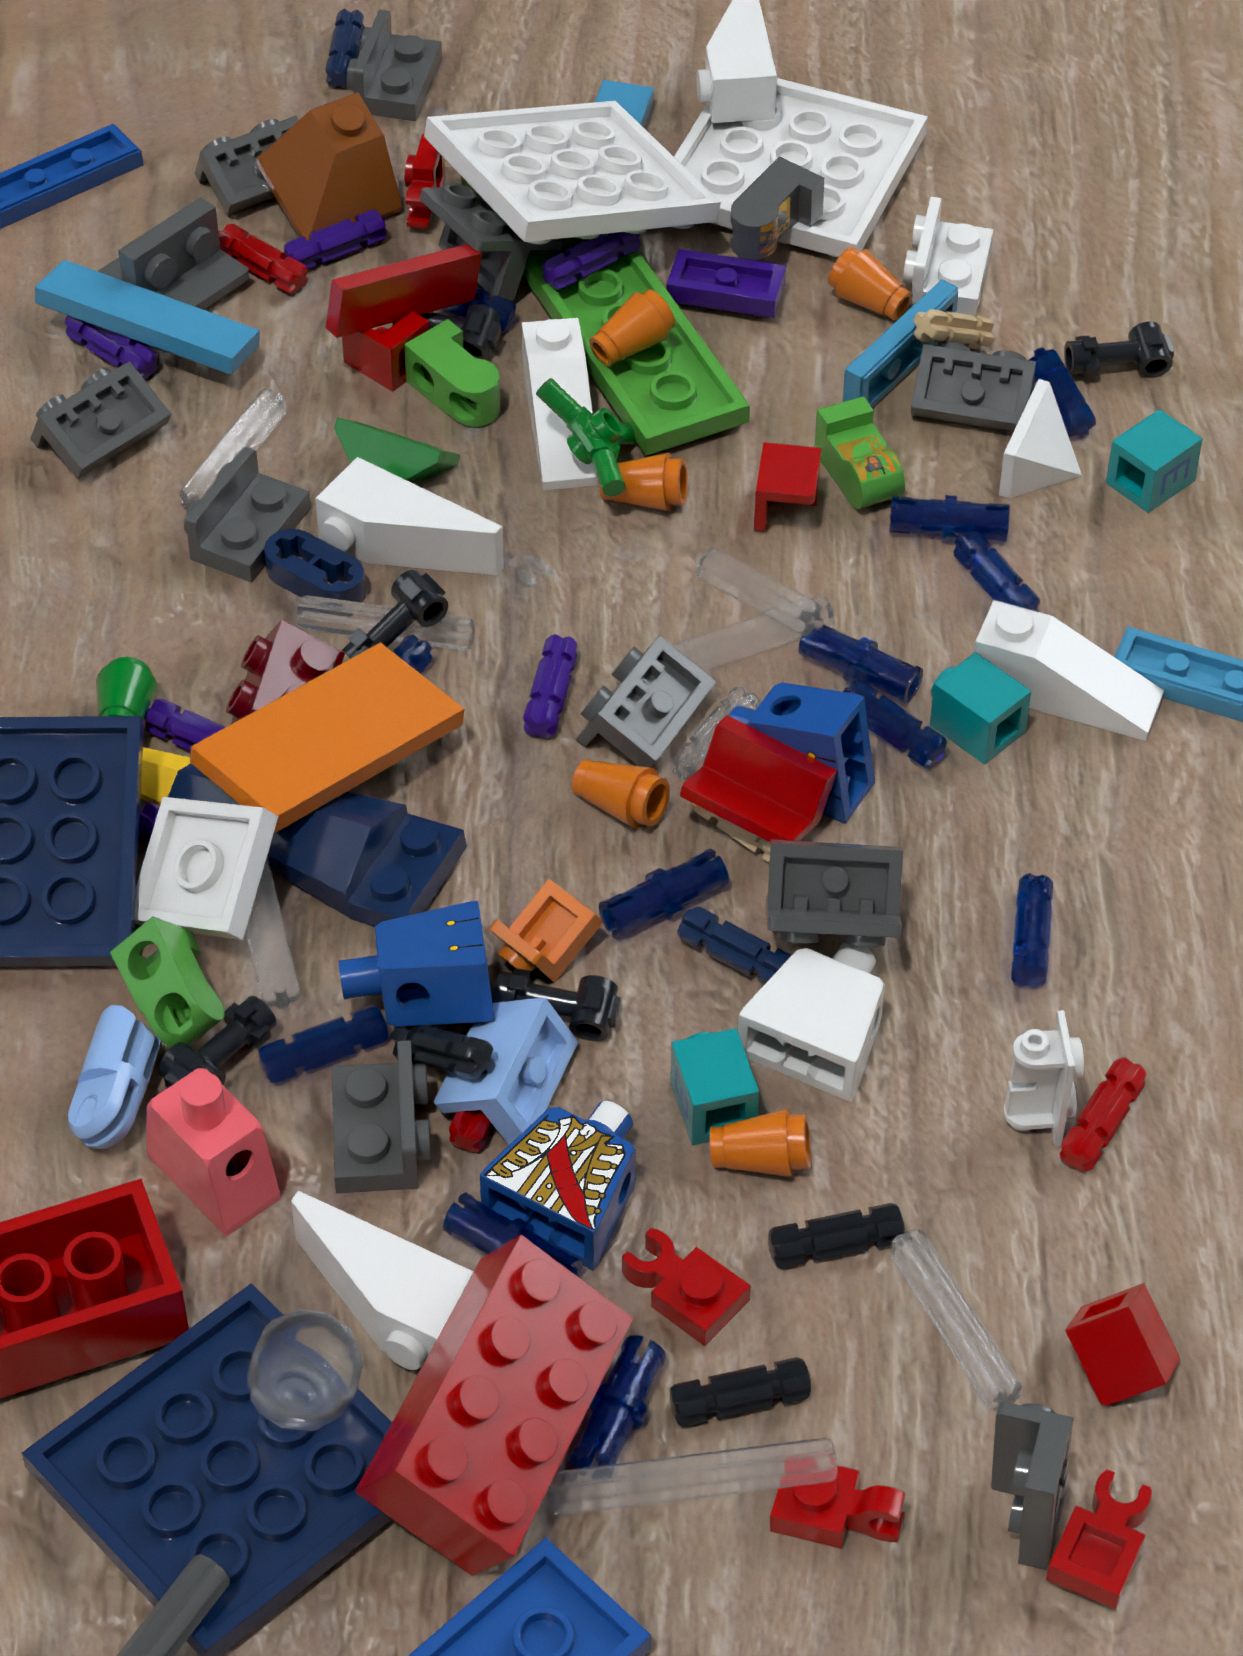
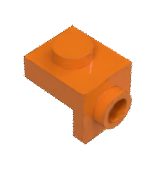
M548 878L509 928L496 919L488 929L504 943L497 954L511 966L531 971V973L536 968L555 983L603 921L593 911Z

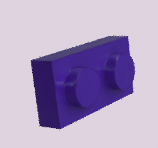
M678 249L666 284V290L676 303L775 318L786 283V265Z

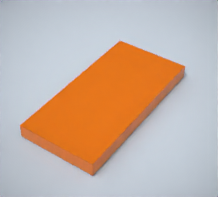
M380 642L191 746L190 763L240 805L263 807L277 815L278 820L274 833L460 727L463 725L465 708Z

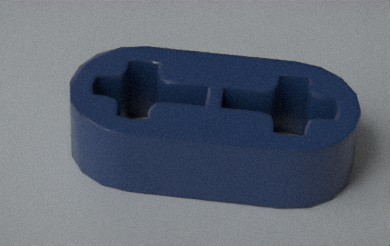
M300 529L278 531L266 541L264 548L266 572L269 579L275 584L323 610L334 613L351 611L358 607L365 599L364 568L355 557Z

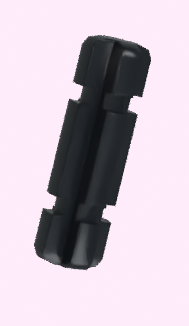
M424 1025L405 1026L404 1028L396 1027L390 1036V1039L395 1042L392 1053L397 1059V1041L411 1040L412 1064H426L428 1068L475 1080L482 1073L490 1074L496 1064L491 1059L493 1046L483 1039L468 1037Z
M887 1203L868 1207V1215L862 1216L861 1210L858 1209L805 1220L806 1228L798 1229L797 1223L773 1227L769 1230L768 1247L771 1258L776 1267L784 1268L803 1264V1256L811 1255V1259L817 1261L868 1250L867 1243L874 1242L876 1248L898 1244L904 1240L905 1231L901 1211L897 1204Z
M794 1357L774 1362L775 1369L767 1371L766 1366L763 1364L708 1376L709 1384L701 1385L699 1379L677 1383L670 1388L671 1410L678 1425L688 1426L706 1422V1414L714 1413L716 1419L773 1407L772 1399L780 1398L782 1404L805 1400L811 1393V1378L808 1368L802 1358Z

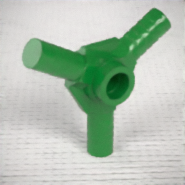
M549 378L537 390L536 395L563 420L566 427L572 432L567 437V444L570 450L581 462L588 465L593 463L602 491L606 496L613 497L621 494L625 490V482L619 469L617 458L620 447L631 446L636 442L631 425L620 423L616 416L605 408L599 409L596 413H591L585 406L582 407L566 393L553 378Z

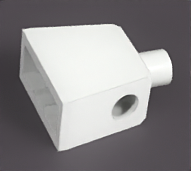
M846 942L841 944L833 958L808 948L796 950L743 1007L739 1014L738 1033L747 1059L852 1102L856 1096L882 1017L885 984L879 977L870 974L876 964L873 953L867 947L854 946Z

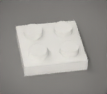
M163 797L136 885L135 923L142 926L154 916L188 929L193 934L243 940L278 816L263 807Z

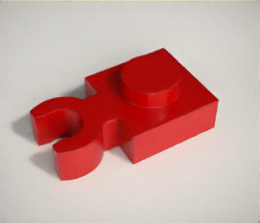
M422 134L416 155H408L405 165L404 180L405 186L408 187L405 205H410L406 225L407 227L428 229L431 223L432 211L419 200L422 188L443 187L445 181L444 157Z
M650 1228L645 1233V1249L657 1257L655 1260L642 1261L628 1251L622 1255V1273L630 1283L642 1288L655 1287L651 1291V1307L704 1346L750 1301V1284L698 1247L682 1259L674 1253V1245L670 1237L658 1229Z
M1106 1469L1096 1481L1092 1499L1094 1513L1077 1505L1075 1506L1048 1565L1046 1580L1116 1610L1143 1548L1146 1534L1136 1531L1134 1528L1138 1527L1147 1516L1152 1490L1151 1487L1143 1484L1134 1501L1120 1503L1110 1495L1115 1472Z

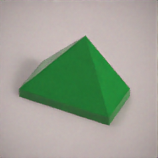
M339 417L336 419L334 430L350 463L359 457L411 483L418 482L458 465L460 454L358 421Z

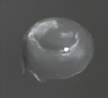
M299 1309L273 1319L263 1329L249 1363L247 1388L250 1390V1399L259 1414L281 1428L316 1431L339 1419L349 1407L357 1391L363 1369L362 1353L351 1329L328 1313Z

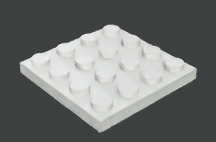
M777 78L775 119L712 123L707 103L674 157L721 202L717 222L710 223L724 226L733 230L731 224V205L779 156L824 177L823 215L811 227L798 221L778 239V242L821 252L832 257H839L849 247L862 251L927 133L928 116Z
M616 101L427 117L424 137L524 242L546 244L551 239L570 237L594 239L599 234L617 232L641 234L646 232L647 229L663 227L688 229L693 227L694 224L717 222L721 202Z

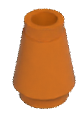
M854 247L847 248L836 260L828 276V284L835 288V295L880 315L887 316L893 321L898 320L904 314L913 297V293L906 289L867 249L858 251Z
M650 289L643 294L635 292L597 331V334L589 339L591 350L603 365L610 367L615 362H619L665 341L668 338V331L675 326V318L669 305L657 292Z
M670 453L618 463L625 482V490L617 496L609 497L603 493L600 485L602 500H614V502L671 511L673 505H685L688 493L687 466L684 458H672Z
M585 759L576 768L572 779V791L575 795L583 797L588 802L632 828H638L642 825L651 827L657 824L665 813L669 801L670 786L665 778L659 777L657 770L651 767L600 761L594 762Z
M789 1108L724 1124V1126L710 1128V1155L713 1168L726 1167L733 1170L789 1177L794 1176V1170L810 1169L811 1144L806 1114L791 1115Z

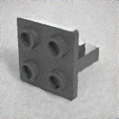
M447 183L442 188H422L419 200L445 223L438 246L445 250L468 244L474 250L482 252L477 282L496 300L515 299L530 251L563 249L566 238L551 239L546 244L524 242L472 187L457 183Z
M201 197L118 250L119 257L98 270L100 273L203 310L249 280L248 268L220 250L216 207Z
M771 840L768 895L766 896L765 903L768 930L780 931V940L792 943L819 942L820 934L846 935V943L850 945L881 947L885 946L886 937L900 938L902 929L899 917L903 863L902 847Z

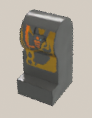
M779 156L731 205L733 232L730 235V247L732 251L739 257L748 260L767 258L777 249L778 239L798 221L811 227L823 215L825 178Z

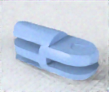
M120 1005L109 1006L102 1012L68 1112V1126L75 1137L81 1139L86 1146L92 1149H107L117 1144L131 1129L140 1103L144 1098L162 1043L144 1023L135 1020L136 1017L132 1012Z

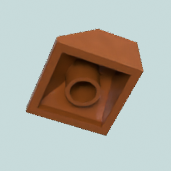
M358 92L311 109L256 159L257 167L299 237L305 236L306 241L310 239L309 234L346 219H351L352 223L356 222L354 218L356 215L369 210H377L383 219L397 215L402 211V204L384 134Z

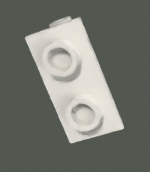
M1064 1010L1057 1011L1054 1030L1041 1031L1039 1029H1030L1018 1036L1014 1041L1010 1068L1011 1081H1008L1003 1110L1006 1121L1017 1131L1027 1132L1032 1129L1051 1128L1055 1147L1061 1146L1066 1119L1076 1117L1077 1100L1073 1079L1082 1078L1084 1073L1082 1043L1079 1037H1069Z

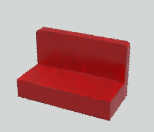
M726 715L716 724L703 766L683 783L680 796L770 843L771 840L800 841L820 822L838 770Z

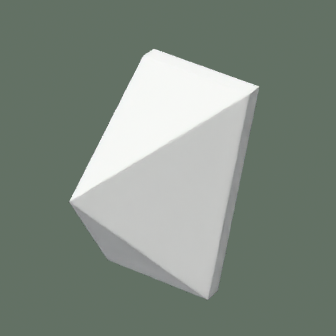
M1038 379L1005 449L999 496L1012 498L1082 476L1052 387L1048 381Z

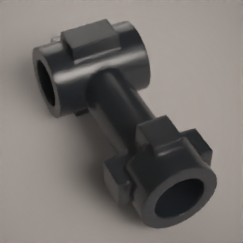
M482 304L469 306L465 318L436 312L420 315L429 321V330L449 319L463 331V349L474 358L483 360L487 358L490 349L496 348L502 331L499 323L500 315L491 307Z
M1147 321L1134 326L1128 334L1129 341L1098 344L1096 337H1090L1089 335L1078 336L1074 341H1067L1064 348V360L1069 375L1098 376L1100 366L1137 362L1142 376L1155 378L1171 369L1175 351L1169 335L1162 333L1160 325L1156 322Z
M408 570L402 573L394 581L391 588V595L398 603L367 634L360 628L354 631L348 637L350 642L342 651L351 659L380 642L388 647L415 620L422 627L436 625L444 618L448 611V601L444 597L446 592L427 573L422 575L417 570Z
M514 968L513 973L499 971L497 975L492 1003L546 997L558 1015L571 1017L569 1030L572 1034L588 1041L604 1040L608 1036L609 1027H616L621 997L617 996L618 986L616 983L606 977L598 975L584 976L580 979L576 992L530 983L531 971Z
M249 996L240 1005L234 1002L224 1011V1022L227 1025L198 1051H195L184 1042L173 1045L165 1053L159 1064V1074L164 1078L165 1087L169 1088L197 1068L207 1069L210 1073L216 1075L224 1086L226 1074L219 1067L243 1046L249 1049L254 1044L261 1047L272 1037L271 1030L277 1025V1020L272 1010L258 997Z

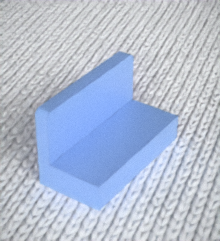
M546 997L493 1003L494 1021L473 1022L467 1036L486 1040L493 1046L491 1059L496 1063L490 1074L482 1073L476 1080L448 1073L434 1100V1104L442 1113L482 1110L503 1139L510 1145L546 1111L578 1044V1040Z

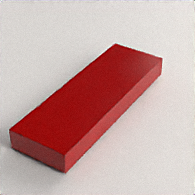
M468 244L332 279L325 328L336 338L400 321L412 311L422 315L473 301L475 299L482 252L474 250Z

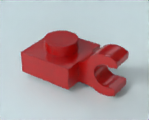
M788 1454L770 1514V1532L838 1548L843 1546L847 1529L867 1534L878 1540L898 1542L905 1517V1512L901 1511L905 1492L882 1485L858 1490L860 1486V1470Z

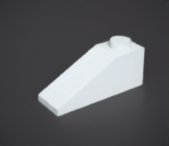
M732 0L706 46L705 69L697 70L696 85L699 102L708 103L712 123L775 119L777 74L759 0Z
M548 319L545 321L522 322L523 378L543 491L599 486L600 482L593 463L588 465L581 462L570 450L567 444V437L572 432L566 427L563 420L536 395L541 385L549 378H553L582 407L585 406L592 413L586 356L579 319Z
M359 457L315 498L318 537L366 564L498 575L504 569L503 526Z
M993 600L975 641L974 653H978L1031 690L1029 709L1147 741L1163 699L1164 690L1055 617Z
M298 1191L291 1200L295 1239L378 1348L383 1350L392 1361L406 1369L417 1370L422 1368L474 1271Z

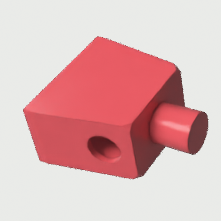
M197 1068L152 1098L147 1104V1156L226 1237L281 1199L264 1129L259 1121L221 1084L216 1075L210 1073L207 1069ZM227 1164L230 1165L231 1176H226Z

